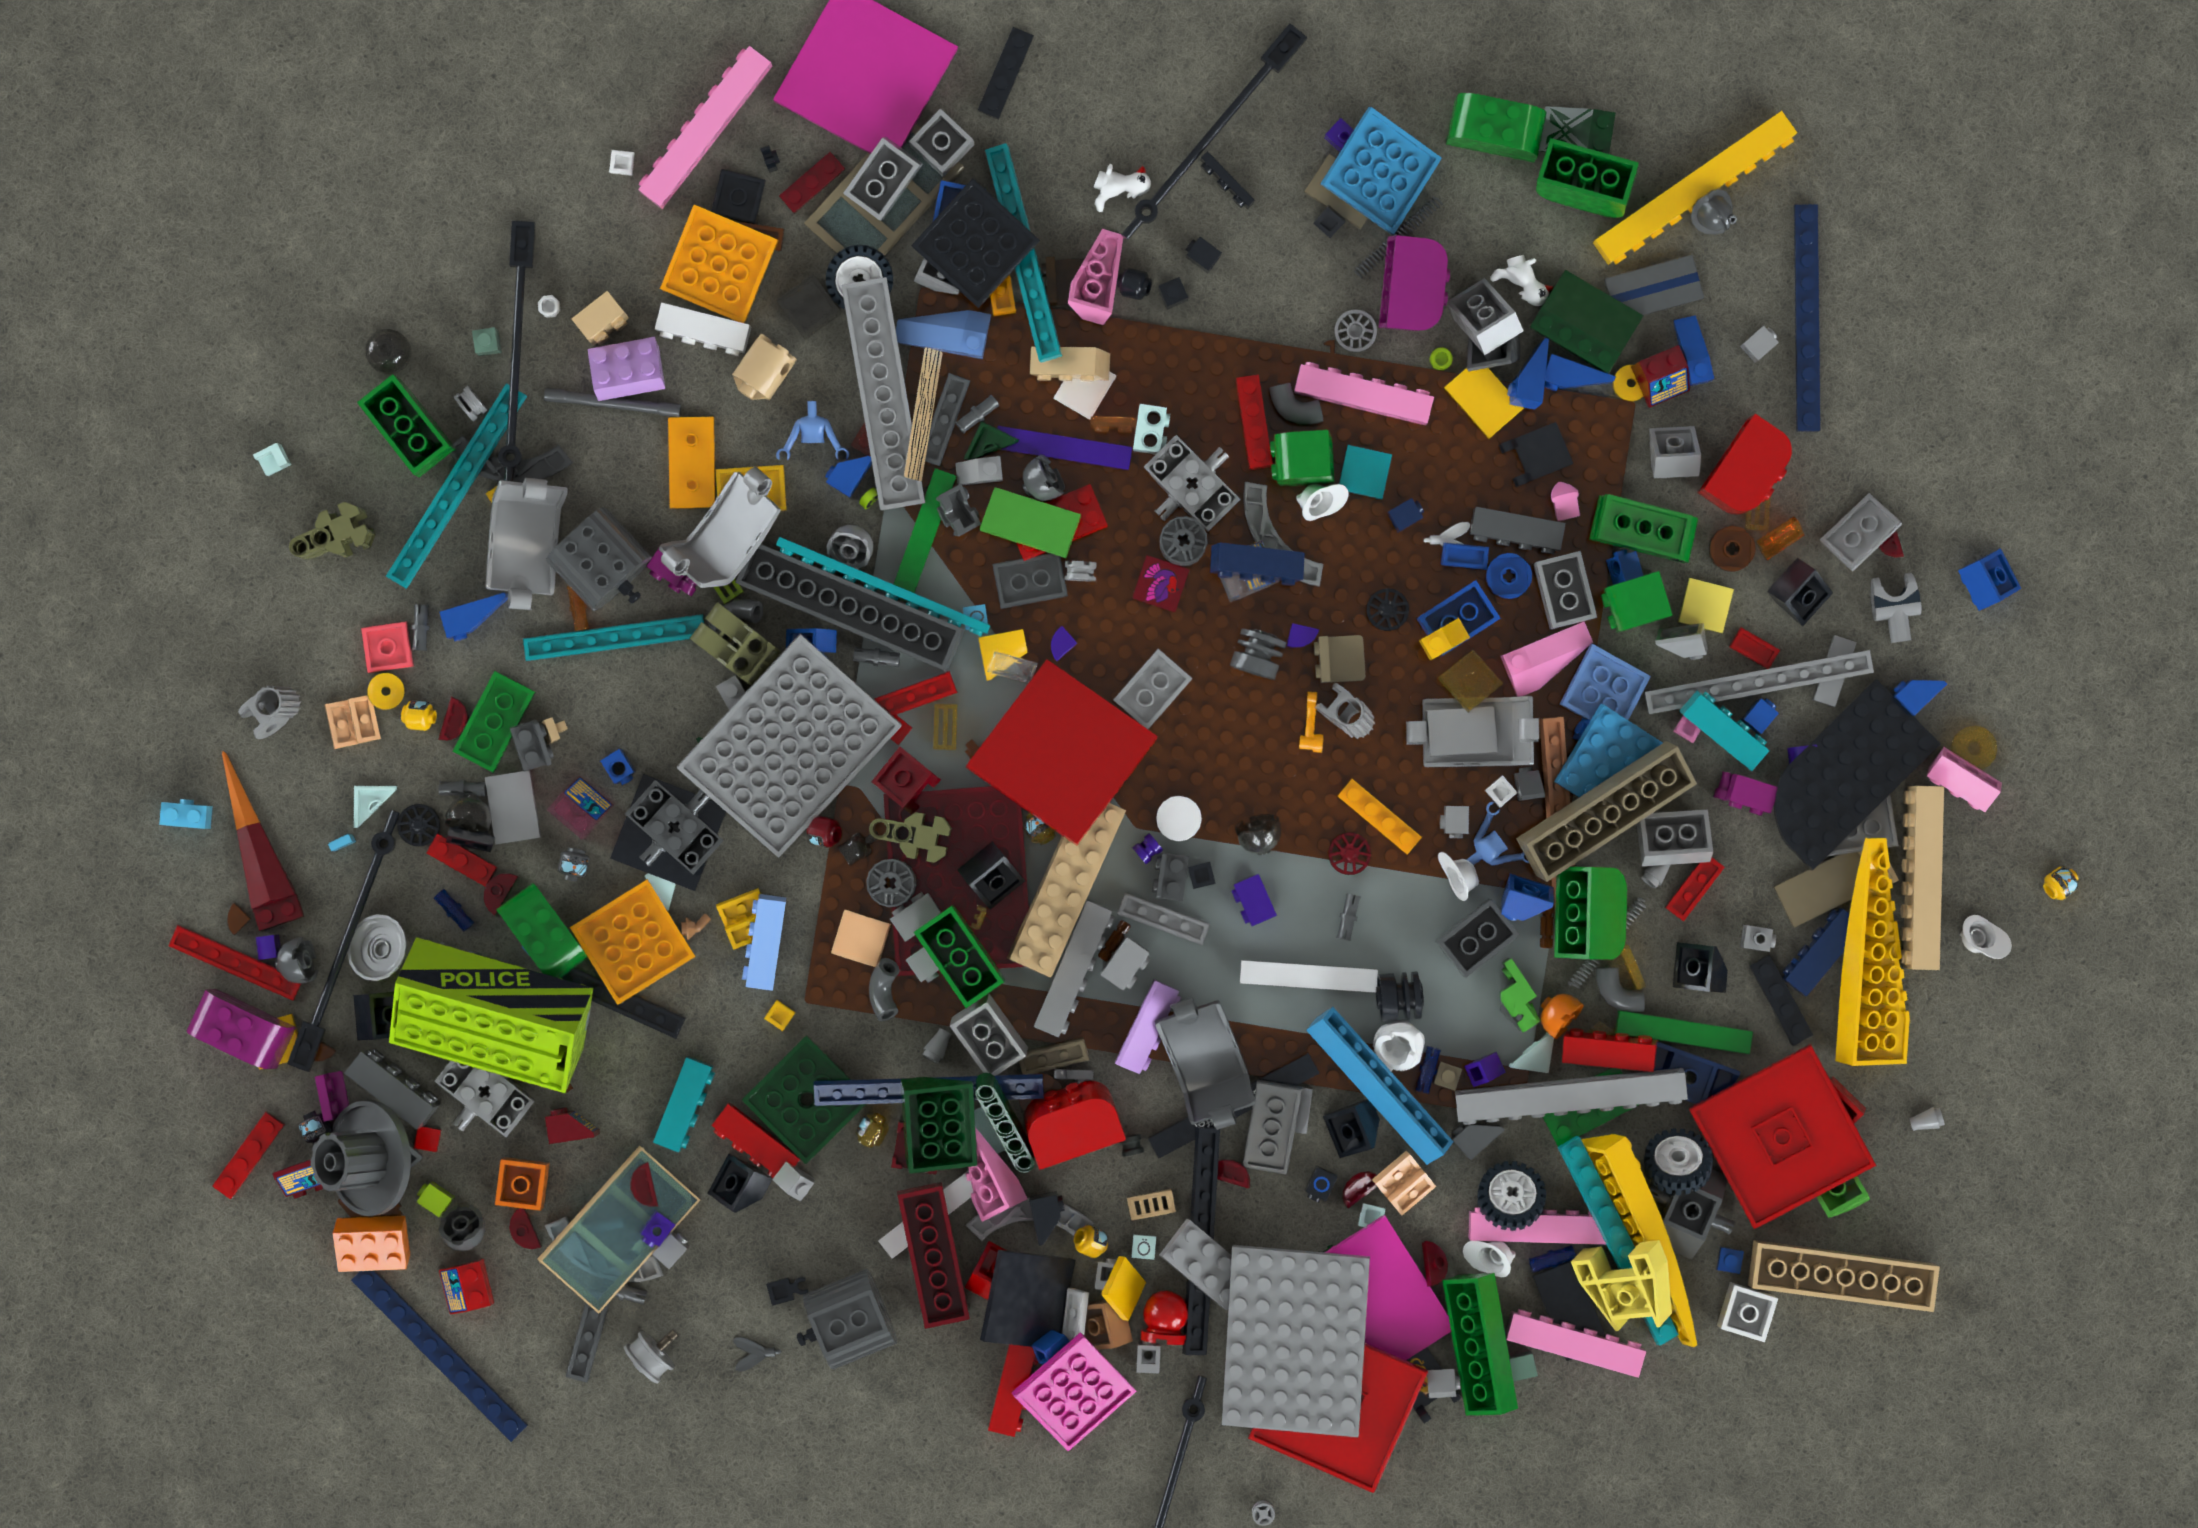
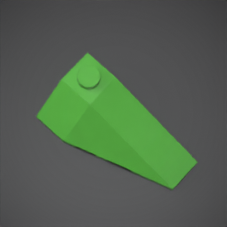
M1858 1176L1817 1196L1828 1218L1848 1212L1870 1200Z

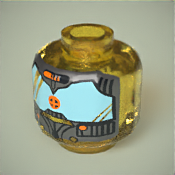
M1031 813L1026 816L1027 821L1024 823L1023 828L1032 843L1044 845L1056 837V831Z
M879 1113L864 1115L856 1129L857 1140L869 1148L880 1146L889 1132V1126L885 1122L886 1118Z

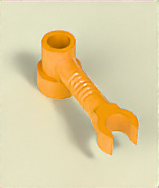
M1308 692L1305 736L1300 735L1299 749L1313 750V752L1322 753L1323 735L1314 734L1317 692Z

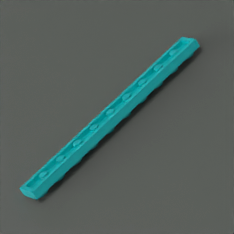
M1007 143L986 149L985 153L998 202L1030 230L1009 146ZM1034 247L1015 270L1038 359L1042 363L1062 357V352Z
M507 383L388 571L386 577L402 587L408 588L505 433L508 423L510 385ZM520 391L518 392L517 412L527 398Z
M779 537L776 543L778 547H781L779 551L791 557L793 553L802 556L800 561L812 566L814 562L823 565L822 570L834 574L835 571L844 574L843 579L853 583L856 580L865 583V588L874 592L877 589L886 591V597L895 601L899 597L907 600V606L917 610L920 606L928 609L927 614L938 619L941 615L948 617V623L961 627L962 624L970 627L969 632L976 635L988 634L991 625Z
M1575 1136L1560 1145L1558 1149L1618 1269L1633 1268L1628 1255L1634 1250L1635 1246L1581 1138ZM1652 1316L1643 1317L1656 1345L1661 1346L1679 1335L1670 1316L1660 1327H1656Z

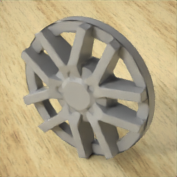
M1349 310L1338 318L1334 334L1342 348L1349 352H1361L1368 349L1375 341L1377 326L1372 316L1367 312ZM1351 314H1360V316L1355 321ZM1347 315L1352 321L1349 325L1343 320ZM1362 316L1368 318L1364 325L1359 322ZM1340 322L1346 327L1345 329L1338 330ZM1369 322L1372 323L1373 330L1365 328ZM1346 332L1347 337L1340 339L1338 333ZM1365 332L1373 333L1371 339L1363 335ZM1350 339V347L1342 342ZM1361 339L1366 340L1369 343L1366 346L1362 347ZM1353 340H1358L1359 348H1353Z

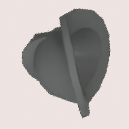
M1721 189L1711 190L1698 199L1691 213L1692 224L1697 230L1705 234L1716 235L1724 233L1730 229V224H1735L1737 221V217L1732 212L1731 198L1726 191Z

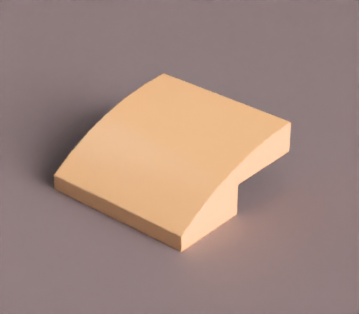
M367 695L324 705L334 749L381 739L374 705L369 701Z
M844 910L831 953L876 967L880 962L891 924Z
M1407 1150L1372 1179L1401 1216L1436 1187Z

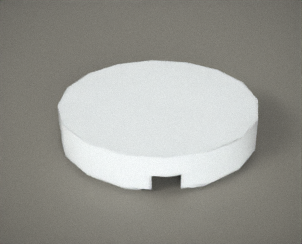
M1183 796L1170 797L1164 801L1159 807L1156 816L1157 827L1161 833L1168 839L1175 841L1188 840L1194 836L1199 830L1202 820L1197 804Z

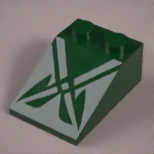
M1545 107L1547 114L1539 152H1546L1550 138L1606 154L1610 153L1616 112L1584 108Z

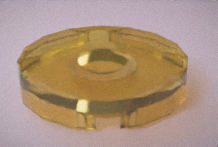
M1970 726L1957 732L1951 743V751L1983 770L1994 761L1997 754V742L1993 734L1986 728ZM1972 742H1976L1980 746V751L1976 755H1972L1968 751V746Z

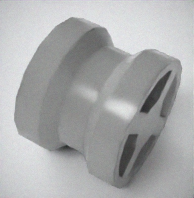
M1266 1500L1256 1502L1252 1507L1254 1521L1261 1526H1266L1273 1522L1275 1518L1273 1505Z

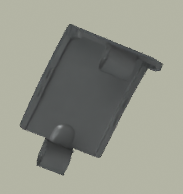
M1189 998L1171 1004L1170 1008H1173L1174 1015L1156 1020L1155 1026L1183 1091L1190 1123L1194 1125L1212 1119L1216 1130L1237 1124L1234 1111L1253 1106L1256 1102L1248 1069L1220 1001L1216 1000L1197 1007L1194 999Z

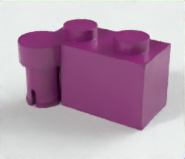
M658 548L646 566L651 570L649 574L659 581L662 578L670 582L669 588L677 593H680L682 590L692 597L697 590L695 588L697 584L687 575L677 576L661 562L663 553Z
M1722 771L1719 786L1715 788L1713 797L1728 801V806L1742 809V806L1750 808L1749 813L1762 816L1763 812L1771 814L1777 787L1738 774Z

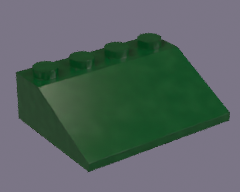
M1565 270L1531 324L1530 329L1602 372L1609 374L1644 315Z
M932 1077L901 1079L905 1158L909 1174L977 1166L972 1081Z

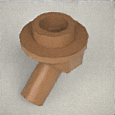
M704 914L695 923L688 917H685V922H681L682 936H686L687 940H689L695 933L701 931L710 922L711 918Z

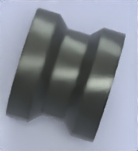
M1141 1134L1125 1136L1126 1140L1119 1142L1123 1146V1157L1144 1152V1148L1140 1144Z

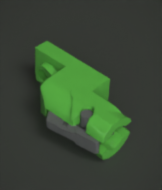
M1507 958L1502 962L1504 968L1501 970L1508 980L1513 979L1514 982L1499 992L1502 1002L1500 1011L1519 1031L1525 1032L1541 1021L1533 1003H1529V1001L1537 996L1512 958Z

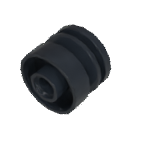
M1417 971L1411 972V982H1408L1406 972H1402L1401 983H1396L1394 973L1378 974L1376 1002L1377 1009H1380L1382 1022L1397 1021L1399 1010H1403L1405 1019L1410 1020V1009H1413L1415 1019H1421L1424 996L1422 983Z

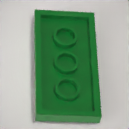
M494 671L452 752L494 773L512 739L509 728L520 724L536 692Z
M1609 1068L1596 1076L1616 1075L1623 1073L1621 1069ZM1616 1106L1610 1111H1600V1108L1591 1109V1112L1577 1113L1576 1110L1568 1111V1114L1561 1116L1554 1115V1113H1546L1542 1118L1557 1147L1575 1136L1579 1137L1631 1109Z

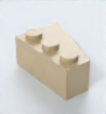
M1031 347L1030 374L1036 376L1037 380L1051 381V378H1059L1060 381H1072V379H1080V381L1087 382L1094 380L1109 381L1110 353L1096 347H1060L1062 357L1041 363L1038 359L1036 348Z

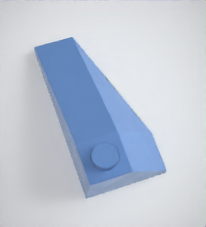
M966 310L898 319L896 326L897 341L900 344L921 348L927 347L942 352L983 359L991 314Z

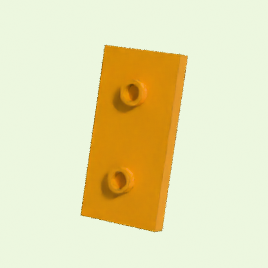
M714 417L668 418L670 509L711 508L716 500Z

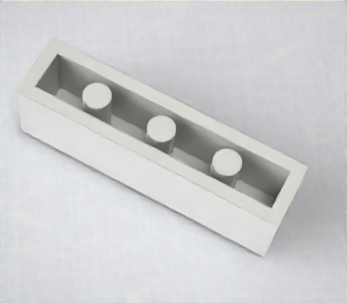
M661 303L655 330L660 332L659 336L663 338L673 339V336L682 338L681 342L695 345L696 341L704 343V348L717 350V347L726 349L725 353L739 356V352L745 354L751 326Z

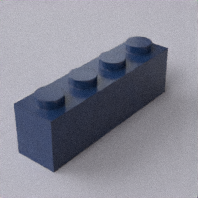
M1220 542L1211 546L1210 573H1216L1220 578H1232V575L1239 576V580L1245 581L1259 578L1262 583H1274V580L1281 581L1282 585H1295V582L1301 581L1304 578L1305 552Z
M1839 908L1838 911L1834 909L1827 916L1826 920L1828 923L1824 928L1819 927L1813 933L1812 938L1814 940L1810 945L1807 946L1805 944L1799 950L1797 962L1795 964L1790 962L1783 970L1785 974L1782 977L1783 980L1802 996H1808L1844 952L1849 913L1844 909Z

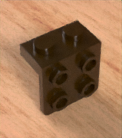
M1045 257L1046 263H1041L1042 277H1047L1045 290L1049 305H1069L1070 284L1085 258L1055 260V257Z

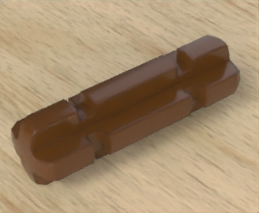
M1554 906L1541 912L1543 913L1540 922L1541 948L1553 947L1551 935H1553L1554 917H1552V914H1554Z
M1124 920L1119 922L1117 930L1113 931L1105 943V948H1102L1099 952V958L1106 962L1109 961L1112 956L1111 953L1115 952L1124 938L1123 935L1127 934L1131 928L1129 923Z

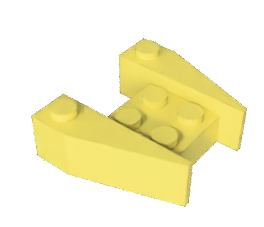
M1660 1240L1640 1242L1628 1255L1633 1267L1629 1269L1611 1270L1602 1246L1583 1248L1571 1261L1579 1283L1615 1331H1619L1630 1318L1651 1316L1656 1327H1660L1672 1314L1668 1260Z

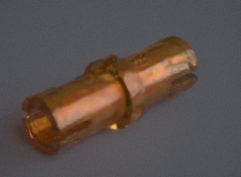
M567 586L570 600L569 612H572L574 630H588L587 605L584 604V601L570 586Z

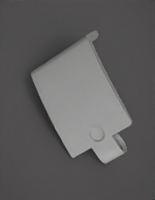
M753 466L754 468L750 469L745 476L740 472L733 473L709 511L686 540L671 541L660 545L659 550L663 553L661 562L675 575H687L700 588L725 586L734 580L768 534L781 510L767 497L772 486L771 479L756 466Z
M525 478L523 483L499 481L492 498L486 589L508 591V608L532 610V594L553 595L556 571L547 563L546 558L558 545L560 514L568 494L567 487L547 485V480Z
M1532 696L1423 699V721L1406 722V745L1423 744L1424 767L1520 766L1534 764V742H1538L1539 718H1533ZM1494 707L1498 752L1429 757L1427 710Z

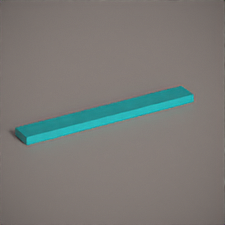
M700 614L523 638L525 660L533 661L690 639L701 622L704 623V616Z

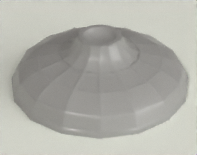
M376 914L362 920L357 925L347 951L349 964L354 972L365 980L380 981L389 978L400 968L406 957L407 941L405 932L399 922L387 915Z

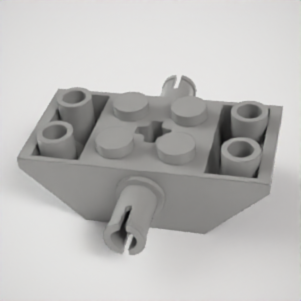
M1175 435L1144 466L1146 471L1168 494L1169 498L1155 510L1158 516L1166 510L1160 516L1163 521H1166L1179 507L1191 518L1201 523L1206 531H1209L1240 501V498L1215 474V470L1229 458L1226 452L1220 458H1217L1224 451L1223 449L1218 447L1206 461H1202ZM1188 479L1191 481L1195 479L1197 481L1196 489L1193 487L1187 488Z
M450 1061L434 1081L464 1104V1109L452 1122L455 1126L461 1123L458 1127L461 1131L465 1130L476 1115L507 1138L535 1102L510 1077ZM489 1086L490 1095H483L482 1087Z

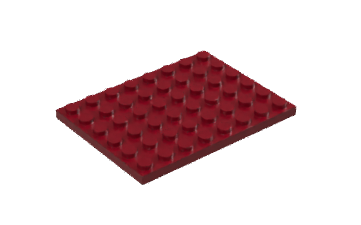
M993 786L922 791L913 802L919 805L915 812L925 814L924 825L933 827L935 816H939L947 820L952 830L950 836L939 834L937 845L948 847V851L945 857L935 863L926 861L928 854L926 849L919 848L917 859L907 858L900 848V843L887 841L888 859L905 861L916 874L917 887L911 899L921 892L924 895L929 893L941 912L954 905L998 969L1025 967L1007 959L1029 909L1022 807ZM883 794L885 819L904 822L906 818L912 815L888 795ZM906 827L899 828V838L905 840L909 836V830ZM993 841L1024 878L1025 882L990 910L958 872V869ZM895 878L890 879V887H896L894 884L896 882ZM909 900L902 905L906 908L912 904V901ZM900 906L892 907V912ZM893 925L895 962L899 966V974L897 976L916 975L906 962V959L922 949L923 945L916 935L905 942Z

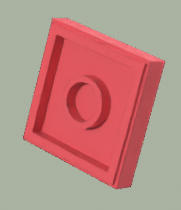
M407 622L361 628L368 673L414 667Z

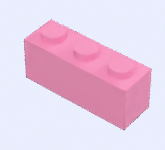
M1943 747L1928 768L1927 776L1934 784L1944 786L1953 796L1963 798L1968 801L1972 808L1977 810L1980 809L1986 812L2001 792L2002 783L1945 747Z

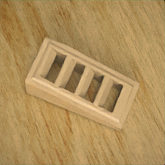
M1171 1189L1127 1198L1131 1220L1176 1212ZM1162 1196H1166L1168 1208H1163ZM1152 1198H1157L1159 1210L1154 1209ZM1148 1199L1150 1212H1146L1143 1200ZM1135 1201H1139L1141 1214L1136 1212Z

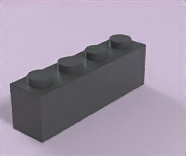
M1475 507L1473 509L1469 535L1474 536L1473 540L1487 542V539L1496 540L1497 545L1509 546L1510 543L1519 544V549L1531 551L1532 547L1541 548V553L1554 555L1555 551L1561 550L1566 523Z

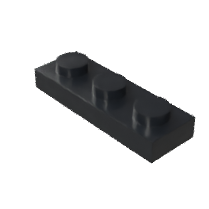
M1207 151L1201 157L1200 161L1203 163L1201 168L1209 176L1213 174L1218 179L1216 183L1223 191L1229 190L1234 195L1232 199L1240 208L1244 206L1248 210L1255 200Z

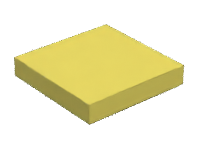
M1689 578L1678 622L1687 625L1704 623V629L1723 633L1734 589Z

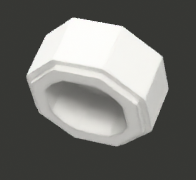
M553 295L543 296L538 302V311L546 318L556 317L561 311L560 301Z

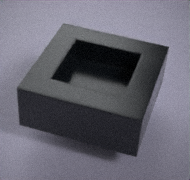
M1328 205L1313 224L1331 238L1345 223L1346 219Z
M1210 862L1188 867L1193 889L1216 884Z

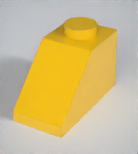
M1457 618L1419 640L1428 658L1432 660L1469 639L1470 636L1460 619Z

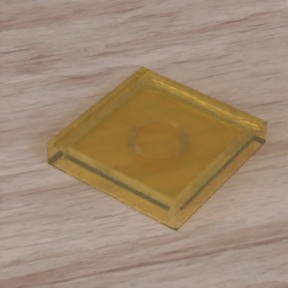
M1474 650L1470 651L1438 678L1468 713L1503 684Z

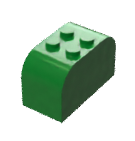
M1459 93L1454 101L1446 145L1534 163L1538 158L1547 112L1542 108L1474 93Z
M1550 138L1537 179L1536 192L1541 197L1558 204L1605 217L1620 218L1624 216L1639 162Z
M394 374L357 402L412 474L417 477H421L455 450L451 441L411 390Z
M1329 430L1287 432L1274 435V441H1270L1271 455L1275 457L1276 464L1271 465L1272 478L1277 480L1280 486L1335 484L1333 442Z
M1659 571L1604 588V594H1601L1604 608L1609 607L1611 616L1607 617L1611 630L1616 629V633L1673 615Z
M1571 866L1556 876L1554 958L1611 960L1621 954L1626 941L1627 884L1621 871L1616 868Z
M534 882L496 909L543 974L561 978L588 958Z
M954 905L914 931V934L965 1008H968L1005 982L1000 970Z

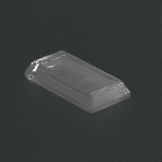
M994 651L987 672L1029 683L1033 678L1038 663Z

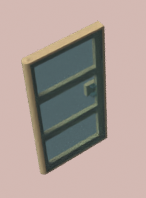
M639 1145L538 1257L539 1263L548 1268L599 1314L658 1248L657 1245H654L652 1248L641 1239L644 1236L639 1233L655 1210L675 1224V1227L668 1234L669 1236L698 1204L700 1199L646 1152L644 1147ZM646 1162L649 1163L658 1207H648L640 1204L633 1197L630 1190V1180L633 1172ZM655 1227L652 1232L654 1235H659L661 1229Z

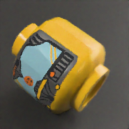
M411 700L402 708L401 720L410 730L426 731L436 722L437 712L433 710L430 702Z
M2060 866L2044 878V891L2052 899L2064 900L2078 889V875L2074 870Z
M1085 1225L1079 1228L1074 1235L1073 1242L1076 1250L1090 1258L1099 1257L1108 1248L1106 1233L1092 1225Z

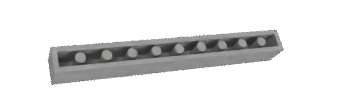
M1683 1068L1455 1090L1458 1122H1463L1465 1125L1477 1123L1476 1120L1485 1119L1486 1122H1497L1499 1118L1508 1117L1509 1120L1522 1119V1116L1531 1115L1532 1118L1544 1117L1546 1113H1554V1115L1561 1116L1568 1114V1111L1576 1110L1577 1113L1591 1112V1109L1600 1108V1111H1610L1616 1106L1631 1109L1636 1108L1637 1104H1646V1106L1651 1107L1658 1106L1659 1102L1669 1101V1104H1680L1682 1100L1688 1099L1686 1077Z

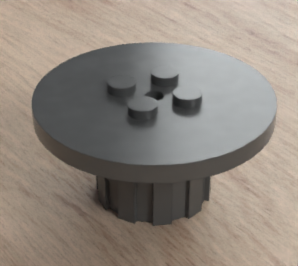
M371 1100L352 1103L339 1114L332 1127V1133L321 1135L319 1141L314 1143L311 1168H313L317 1184L320 1183L326 1191H336L339 1198L350 1210L363 1216L381 1215L390 1211L399 1203L407 1188L411 1170L409 1141L401 1121L385 1104Z

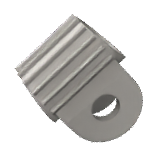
M1334 683L1332 689L1338 693L1337 698L1329 708L1320 703L1316 705L1315 709L1351 738L1356 737L1358 739L1359 737L1364 738L1367 734L1370 735L1369 732L1373 730L1372 727L1375 724L1373 720L1375 717L1372 715L1371 710L1363 701H1360L1357 697L1354 698L1349 691ZM1344 702H1348L1347 708L1338 716L1339 707ZM1361 712L1357 721L1348 724L1353 715Z
M262 687L255 696L251 697L240 707L238 713L242 718L255 716L260 725L253 730V734L256 739H263L277 732L287 723L289 718H293V716L298 714L297 712L301 709L300 695H297L296 690H292L291 687ZM279 697V706L277 708V699ZM266 708L270 715L264 714L261 710Z

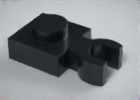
M769 145L760 148L769 173L777 171L776 164L780 163L776 150L771 151Z
M789 1277L766 1283L772 1306L794 1300L793 1293L800 1295L808 1293V1288L800 1289L798 1283L805 1281L806 1277H798L793 1283H790Z

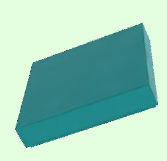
M1347 445L1339 484L1344 485L1350 493L1382 500L1392 454Z

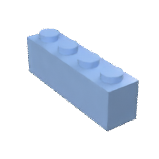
M759 894L758 900H753L752 913L756 914L755 922H750L749 936H753L752 945L747 944L745 958H750L749 966H744L742 980H746V987L773 991L786 897Z

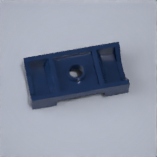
M1657 1042L1654 1071L1683 1068L1685 1073L1687 1071L1695 1073V1081L1691 1084L1686 1083L1688 1098L1686 1101L1697 1104L1733 1085L1740 1076L1741 1072Z

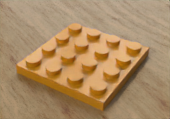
M693 205L660 289L732 320L745 323L778 239Z
M648 879L570 927L617 1005L696 957Z

